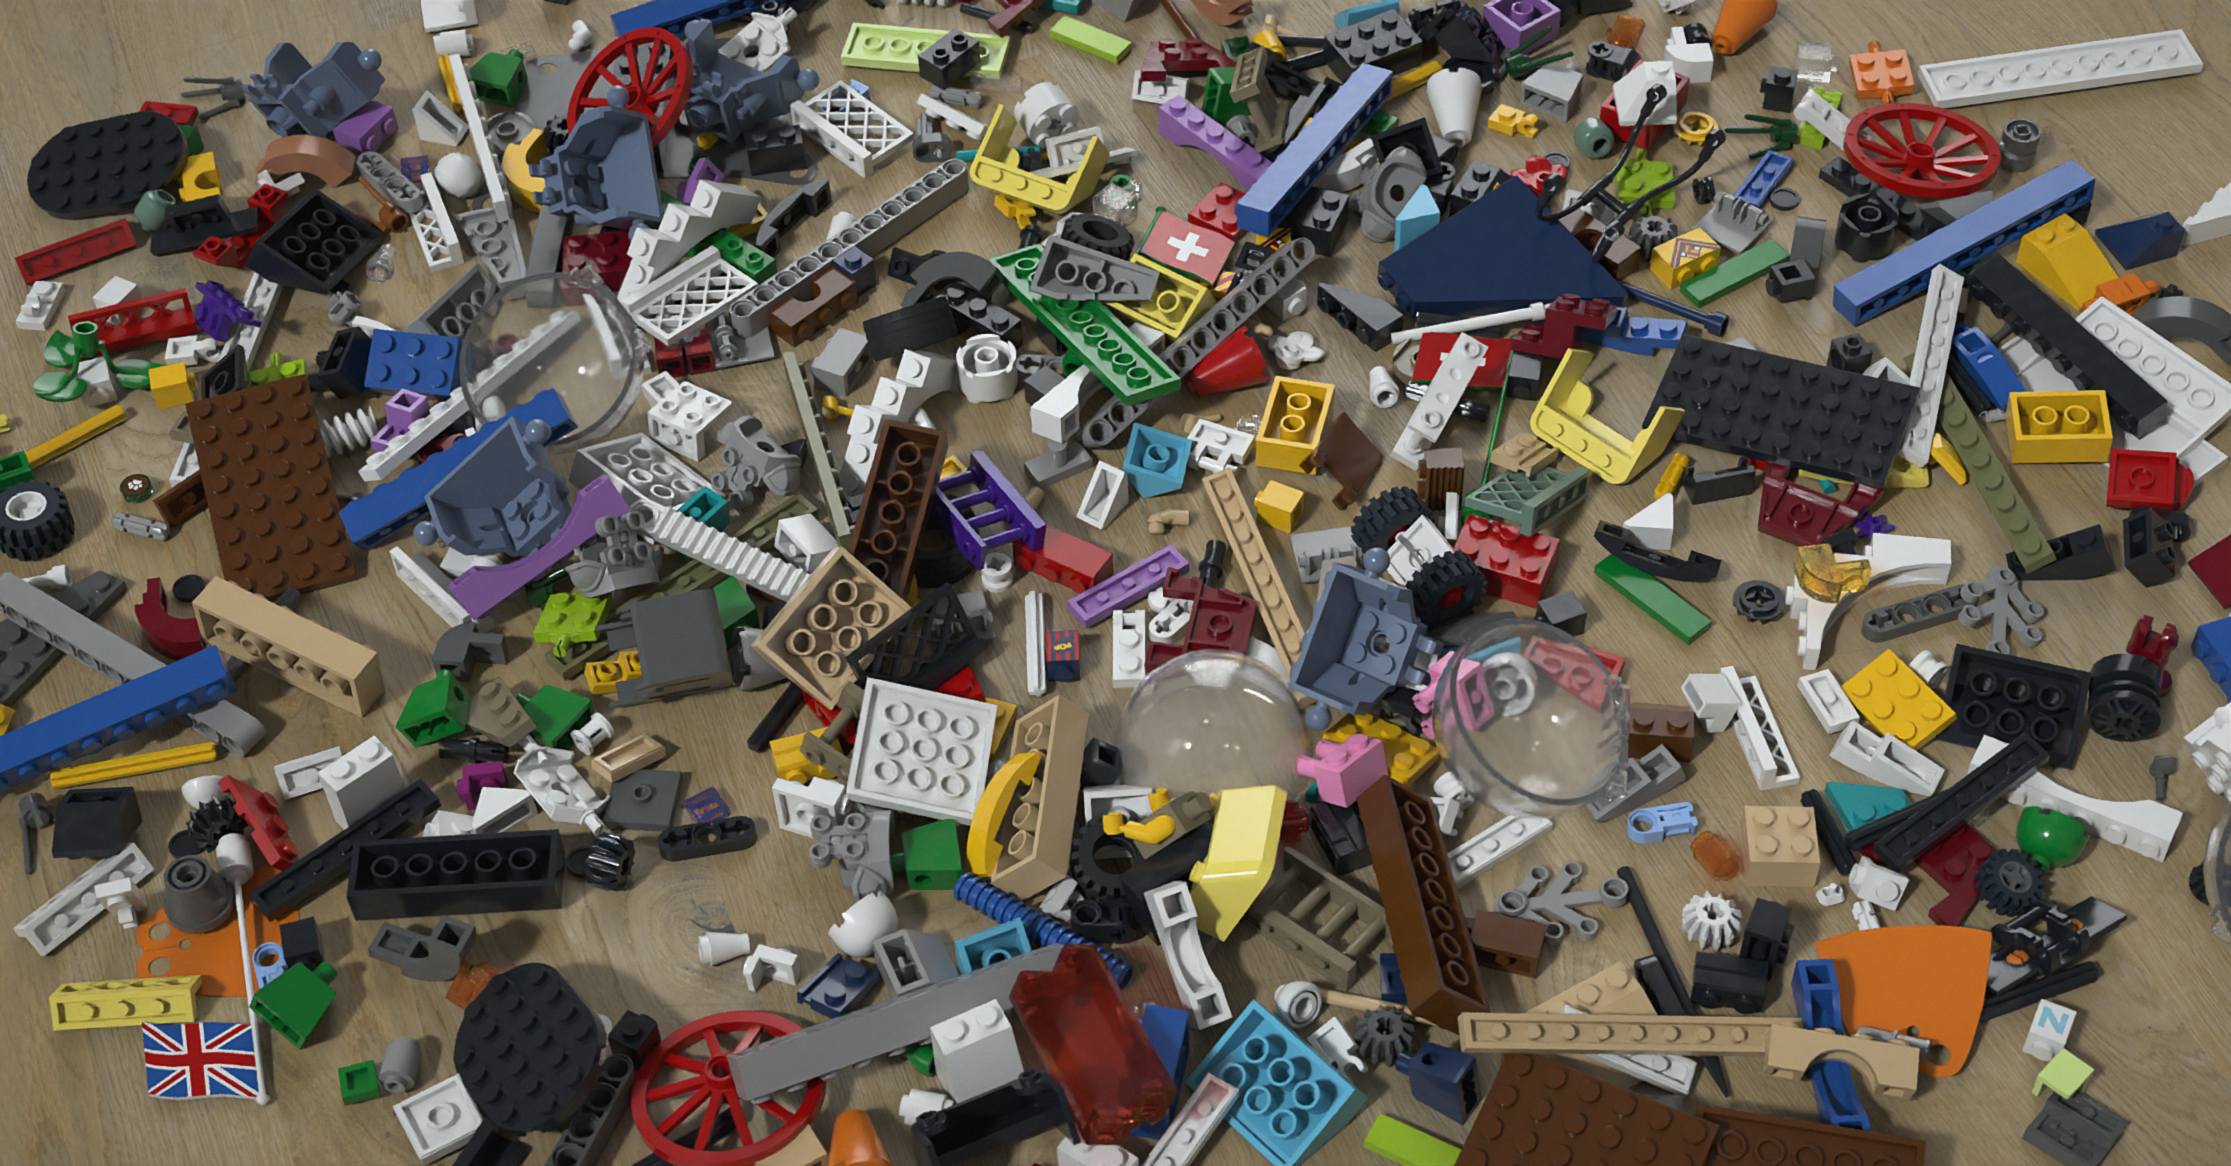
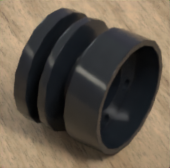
M2114 654L2103 657L2094 663L2090 670L2092 675L2089 684L2087 709L2088 725L2092 730L2106 739L2119 742H2134L2154 734L2161 724L2160 699L2162 696V675L2157 665L2145 657L2134 654Z

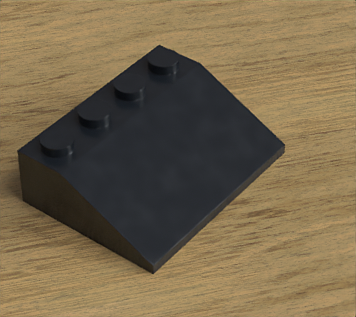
M315 188L254 243L245 266L269 282L328 295L386 239V235Z
M1956 644L1943 701L1956 713L1957 720L1936 735L1935 740L1978 749L1984 735L2010 744L2023 733H2026L2050 754L2049 760L2045 765L2071 770L2092 673Z

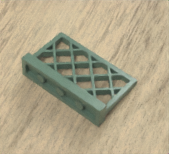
M1579 466L1572 472L1566 473L1544 467L1531 477L1525 476L1526 472L1523 470L1516 473L1508 469L1465 497L1464 506L1521 523L1520 534L1531 537L1587 498L1591 469Z

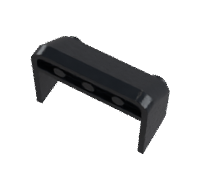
M1039 1069L1026 1070L1019 1074L1018 1079L938 1112H924L916 1117V1122L911 1126L914 1154L918 1166H953L1051 1124L1073 1145H1077L1081 1141L1064 1089L1048 1073L1040 1072Z

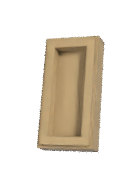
M644 733L592 759V769L611 783H614L666 757V752L663 745Z

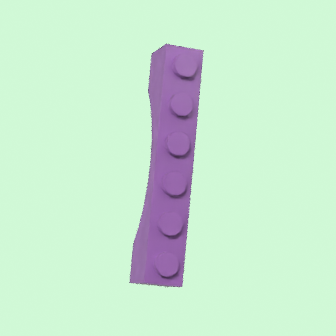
M1180 95L1158 107L1160 134L1177 146H1195L1214 156L1236 177L1246 193L1249 191L1250 186L1259 180L1264 170L1273 164Z
M603 474L578 492L574 507L566 523L556 536L540 550L526 558L509 564L473 566L447 585L467 613L470 614L473 621L478 617L480 619L486 618L496 610L495 605L505 598L510 600L516 597L523 590L521 586L532 580L535 582L548 573V567L557 561L562 563L574 555V549L583 542L587 545L600 536L595 529V522L598 518L605 515H614L620 522L622 514L630 510V507L611 480Z

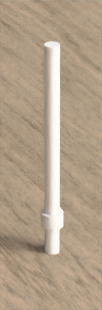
M1542 302L1530 304L1529 308L1391 333V341L1395 345L1411 338V341L1421 340L1423 333L1428 332L1454 334L1532 319L1533 322L1545 320L1546 309L1552 303L1543 305Z

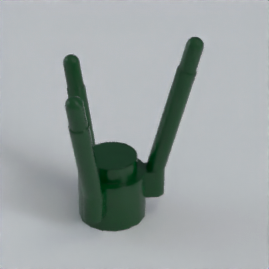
M1547 27L1518 48L1509 50L1510 57L1505 58V65L1510 78L1519 79L1532 75L1541 68L1534 67L1572 57L1574 53L1569 51L1533 62L1530 61L1527 53L1522 55L1521 52L1552 31L1551 27Z
M1746 114L1744 118L1774 125H1771V127L1725 128L1726 133H1770L1771 141L1776 142L1777 145L1751 153L1749 155L1750 159L1764 156L1768 150L1775 152L1789 150L1790 144L1796 143L1798 137V128L1795 121Z
M566 566L535 582L531 581L524 584L532 607L540 605L542 611L544 610L550 594H556L552 583L569 575L566 572Z

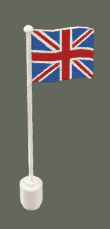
M232 833L220 838L219 844L216 847L219 876L221 878L225 877L226 881L230 882L235 889L249 1008L254 996L241 885L252 878L254 869L250 843L244 835ZM249 1008L250 1025L221 1022L160 1025L142 1022L149 1096L170 1100L233 1097L255 1099L259 1105H266L270 1101V1096L266 1094L257 1014Z

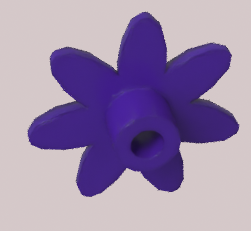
M1864 513V521L1855 520L1853 522L1855 527L1861 529L1856 534L1858 538H1864L1869 535L1870 543L1873 533L1888 534L1887 532L1893 531L1895 526L1883 524L1885 515L1872 517L1869 513Z

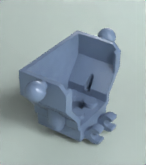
M692 20L685 26V35L689 41V52L693 62V82L684 111L687 122L698 127L699 131L709 132L733 143L742 132L749 131L754 124L788 114L791 111L790 105L800 100L805 94L804 90L812 91L819 85L820 79L817 72L813 69L801 71L798 59L794 56L782 54L769 71L764 73L720 54L710 20Z
M336 42L325 58L312 67L292 43H278L266 58L263 77L259 74H251L249 76L254 81V88L249 84H243L241 88L245 94L251 97L249 101L266 118L267 127L282 137L312 135L326 138L341 120L375 97L386 79L377 70L381 66L382 57L375 49H366L362 52L354 42Z
M616 85L607 92L606 98L610 106H601L582 113L565 143L558 146L554 150L553 155L539 160V165L528 164L531 177L544 178L545 181L544 192H533L535 204L547 205L550 214L575 219L576 224L579 226L584 224L586 227L591 228L601 224L603 226L629 230L628 237L632 241L637 227L652 229L660 226L664 216L647 114L627 110L625 106L630 99L629 92L625 87Z
M512 415L424 496L432 520L422 521L416 525L414 529L415 540L420 545L430 546L440 536L448 546L465 556L505 552L513 557L521 555L526 558L540 550L553 539L566 523L572 510L566 498L569 494V489L565 487V479L553 472L551 463L542 445L549 439L551 434L548 423L541 419H534L525 424Z
M1371 548L1365 553L1363 564L1366 571L1348 564L1334 562L1332 568L1325 575V588L1321 598L1313 608V620L1309 630L1306 631L1302 638V650L1298 661L1293 664L1290 670L1291 680L1288 688L1318 700L1317 704L1311 706L1305 715L1306 724L1314 731H1323L1330 726L1332 721V715L1329 710L1330 706L1353 715L1365 716L1388 692L1395 691L1397 686L1405 687L1407 681L1420 686L1422 684L1428 686L1431 681L1429 672L1413 666L1419 649L1431 655L1436 654L1440 656L1445 643L1425 635L1428 626L1421 623V619L1415 615L1412 590L1378 577L1390 565L1389 554L1382 548ZM1386 638L1390 642V647L1387 652L1384 649V641L1386 640Z

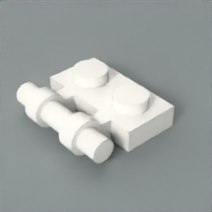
M1199 418L1187 438L1193 440L1191 448L1194 449L1189 454L1187 464L1189 468L1196 470L1203 468L1212 471L1213 474L1230 467L1236 479L1239 467L1230 465V463L1233 461L1244 464L1255 445V436ZM1206 453H1208L1219 458L1218 460H1215L1212 458L1205 457Z

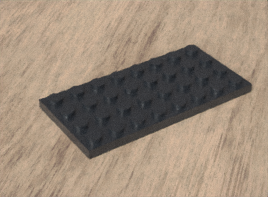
M1682 334L1643 421L1642 429L1649 427L1660 406L1682 408L1686 412L1671 439L1884 489L1920 398L1921 388Z

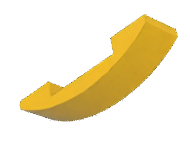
M1038 752L1019 753L1011 758L994 775L983 792L973 815L966 850L967 872L973 873L975 877H991L1004 847L994 841V838L1016 786H1030L1042 758V755Z

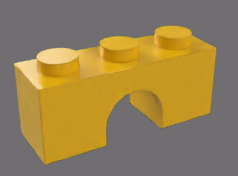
M213 151L189 156L178 178L180 187H184L179 189L182 203L219 194L222 198L220 192L222 190L220 172Z

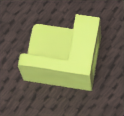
M2062 1048L2038 1074L2032 1093L2039 1097L2049 1087L2063 1098L2070 1099L2076 1091L2082 1094L2085 1092L2095 1069Z

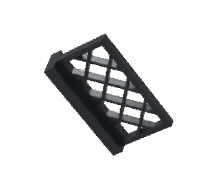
M946 582L845 658L863 690H865L867 681L866 676L874 679H887L888 682L924 690H934L985 651L987 646L983 638L976 635L952 585ZM946 596L949 601L946 615L935 613L938 601ZM919 615L925 616L921 634L910 632L913 620ZM934 618L944 620L940 637L929 635ZM952 622H959L964 632L955 639H948ZM894 634L900 635L896 653L885 651L888 639ZM909 637L919 638L915 656L904 654ZM927 641L938 642L935 654L929 658L923 657ZM869 653L875 654L871 672L864 671L858 662ZM883 656L894 657L890 675L879 673ZM902 660H912L911 672L904 677L898 676Z

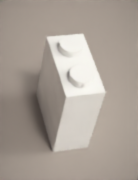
M375 736L318 772L335 821L344 830L405 789L393 754Z

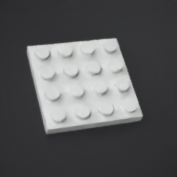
M868 677L865 684L845 798H849L850 801L940 820L954 819L955 823L971 826L976 807L985 789L998 705Z

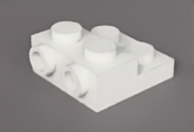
M814 777L809 787L797 781L777 778L772 787L779 827L811 838L813 837L810 822L813 817L823 814L830 818L833 826H843L844 820L850 814L849 812L853 801L845 798V785L830 779L824 780Z

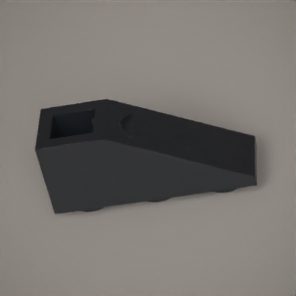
M1322 282L1318 284L1317 306H1319L1321 311L1329 314L1341 327L1349 330L1361 343L1369 346L1375 352L1392 343L1391 333L1403 331V314L1384 299Z
M2100 524L2048 540L2047 542L2057 560L2029 574L2024 570L2014 551L2005 554L2008 568L2016 575L2018 581L2087 580L2117 570L2111 546Z

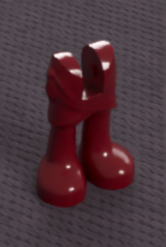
M2143 615L2134 626L2131 638L2126 646L2127 654L2147 658L2154 662L2161 670L2162 698L2168 695L2172 687L2171 674L2164 668L2169 661L2171 652L2178 645L2179 635L2177 634L2176 626L2170 623L2166 624L2162 633L2153 631L2154 617Z

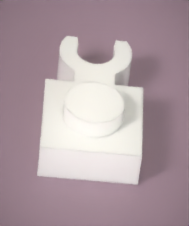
M1334 1016L1307 1038L1313 1048L1333 1066L1338 1064L1337 1070L1352 1083L1353 1080L1348 1074L1351 1066L1356 1065L1363 1073L1368 1071L1366 1063L1351 1054L1359 1046L1339 1018Z

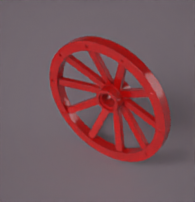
M657 27L636 29L612 41L590 62L575 86L567 113L568 135L581 114L584 113L585 107L610 106L607 98H588L594 84L602 75L613 86L620 85L628 90L630 99L625 106L627 110L647 114L648 121L653 124L650 128L652 147L654 148L676 124L691 92L693 62L686 45L671 32ZM646 43H654L642 82L635 47ZM663 44L671 47L674 56L653 81ZM625 52L632 82L629 86L624 85L607 69L615 59ZM677 68L676 85L657 93ZM670 99L666 109L659 118L656 115L658 103Z
M1890 103L1866 109L1853 117L1849 122L1843 140V148L1847 159L1862 175L1888 189L1926 198H1953L1980 191L1994 180L2001 160V153L1997 142L1979 124L1953 111L1925 104ZM1899 119L1907 148L1878 122ZM1910 119L1935 122L1925 143L1916 142ZM1944 126L1966 135L1938 150H1935L1933 147ZM1866 127H1869L1892 149L1862 138L1858 134ZM1973 143H1976L1984 153V155L1944 158ZM1860 147L1890 159L1868 158ZM1986 164L1977 174L1949 168ZM1884 168H1900L1902 170L1898 175ZM1936 174L1959 180L1943 182Z
M741 1010L706 1016L671 1033L646 1057L635 1076L632 1086V1115L644 1143L658 1157L675 1166H755V1162L763 1160L786 1147L808 1124L811 1126L819 1114L826 1094V1080H820L819 1076L806 1080L807 1086L804 1088H808L795 1114L772 1099L757 1103V1106L785 1125L770 1136L753 1143L739 1101L741 1098L737 1094L727 1055L752 1047L762 1032L782 1037L802 1030V1028L778 1015ZM731 1031H747L733 1053H722L716 1034ZM705 1038L712 1057L704 1063L677 1054L691 1044ZM665 1065L700 1075L651 1090L655 1079ZM698 1090L657 1128L654 1127L648 1114L649 1103ZM710 1097L694 1149L682 1147L666 1138ZM729 1104L743 1147L727 1151H707L721 1105Z

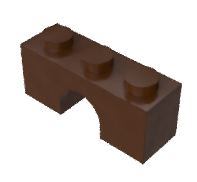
M1580 208L1558 219L1587 250L1591 251L1594 250L1597 241L1603 234V229L1607 226ZM1622 235L1617 241H1614L1608 253L1603 255L1598 262L1614 279L1622 281L1638 269L1641 247Z
M833 265L811 280L814 300L801 302L789 295L768 310L771 332L794 348L859 302L856 281Z

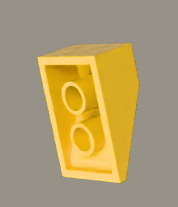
M2066 213L2022 236L2016 263L2077 311H2081L2082 304L2085 301L2094 297L2097 285L2119 278L2088 231Z

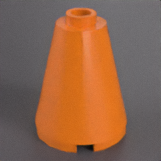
M1724 0L1711 37V43L1715 51L1727 55L1737 51L1774 18L1778 8L1777 1Z
M851 1109L841 1113L836 1118L827 1166H894L870 1116L866 1112Z

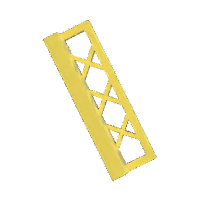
M201 975L61 984L49 997L53 1031L142 1025V1022L150 1024L194 1022L198 1017L195 993L202 986Z

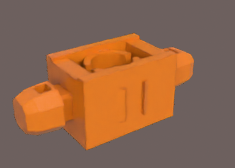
M2135 273L2096 286L2094 297L2082 304L2081 313L2102 296L2133 317L2136 308L2148 303L2149 299L2158 294L2159 285L2154 280L2141 281Z

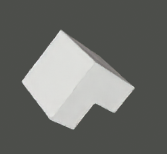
M1689 674L1681 687L1706 732H1724L1741 705L1724 674Z

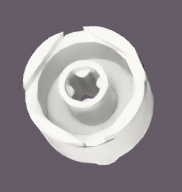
M1052 82L1039 83L1024 93L1026 98L1021 104L1018 101L1015 105V119L1031 141L1039 146L1040 149L1047 148L1045 139L1076 132L1077 130L1075 125L1078 120V110L1058 84L1056 86Z
M981 334L971 337L966 341L967 345L962 349L959 348L956 354L961 391L971 403L1010 399L1014 395V390L1018 384L1017 358L1014 345L1010 341L1006 343L1000 340V336L994 334Z

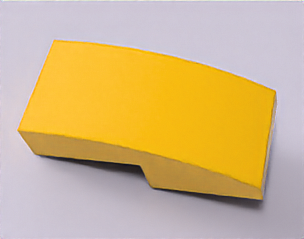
M638 651L620 652L618 661L586 662L584 670L592 695L616 692L615 682L642 677Z

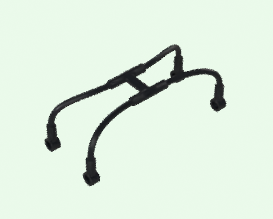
M1654 84L1647 91V100L1640 110V116L1615 166L1609 173L1604 174L1582 193L1575 203L1556 213L1543 214V209L1547 207L1553 195L1564 186V180L1559 174L1552 173L1542 183L1544 189L1537 200L1535 216L1540 221L1550 222L1563 218L1580 207L1586 206L1595 197L1618 214L1603 229V234L1594 247L1591 255V261L1594 263L1600 261L1603 255L1608 253L1614 241H1617L1624 234L1625 228L1623 225L1641 210L1648 200L1682 183L1695 174L1705 162L1709 161L1715 149L1726 140V135L1721 129H1713L1706 135V144L1698 155L1699 159L1690 169L1671 181L1649 191L1642 197L1636 198L1628 206H1625L1607 192L1605 188L1613 182V178L1625 164L1646 118L1650 117L1656 105L1666 97L1667 90L1661 84Z

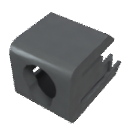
M702 589L634 602L621 608L623 614L620 616V622L595 626L596 631H606L610 651H620L635 647L638 650L642 677L615 682L619 701L610 702V708L630 707L730 687L734 684L717 594L714 589Z

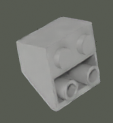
M905 928L872 940L876 965L892 999L959 976L941 936Z

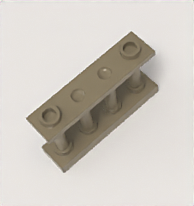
M1264 46L1238 56L1230 89V96L1234 103L1239 101L1247 103L1259 129L1255 145L1257 153L1264 150L1272 152L1281 146L1284 141L1290 109L1289 100L1277 102L1264 74L1268 59Z
M851 681L845 685L840 694L837 706L842 709L841 712L819 738L808 731L804 735L800 752L804 754L808 761L821 765L846 783L848 781L853 749L845 756L830 745L852 718L859 720L864 690ZM885 808L886 810L893 811L896 820H902L908 825L914 820L915 814Z
M1287 846L1284 849L1283 870L1285 872L1261 897H1256L1240 921L1345 991H1348L1356 982V962L1354 960L1379 933L1392 940L1390 929L1386 923L1384 906L1379 905L1318 866L1306 854L1298 853ZM1298 879L1312 890L1288 915H1283L1273 909L1271 906ZM1324 897L1340 907L1316 933H1310L1298 925ZM1351 915L1367 924L1366 928L1344 951H1338L1326 943Z

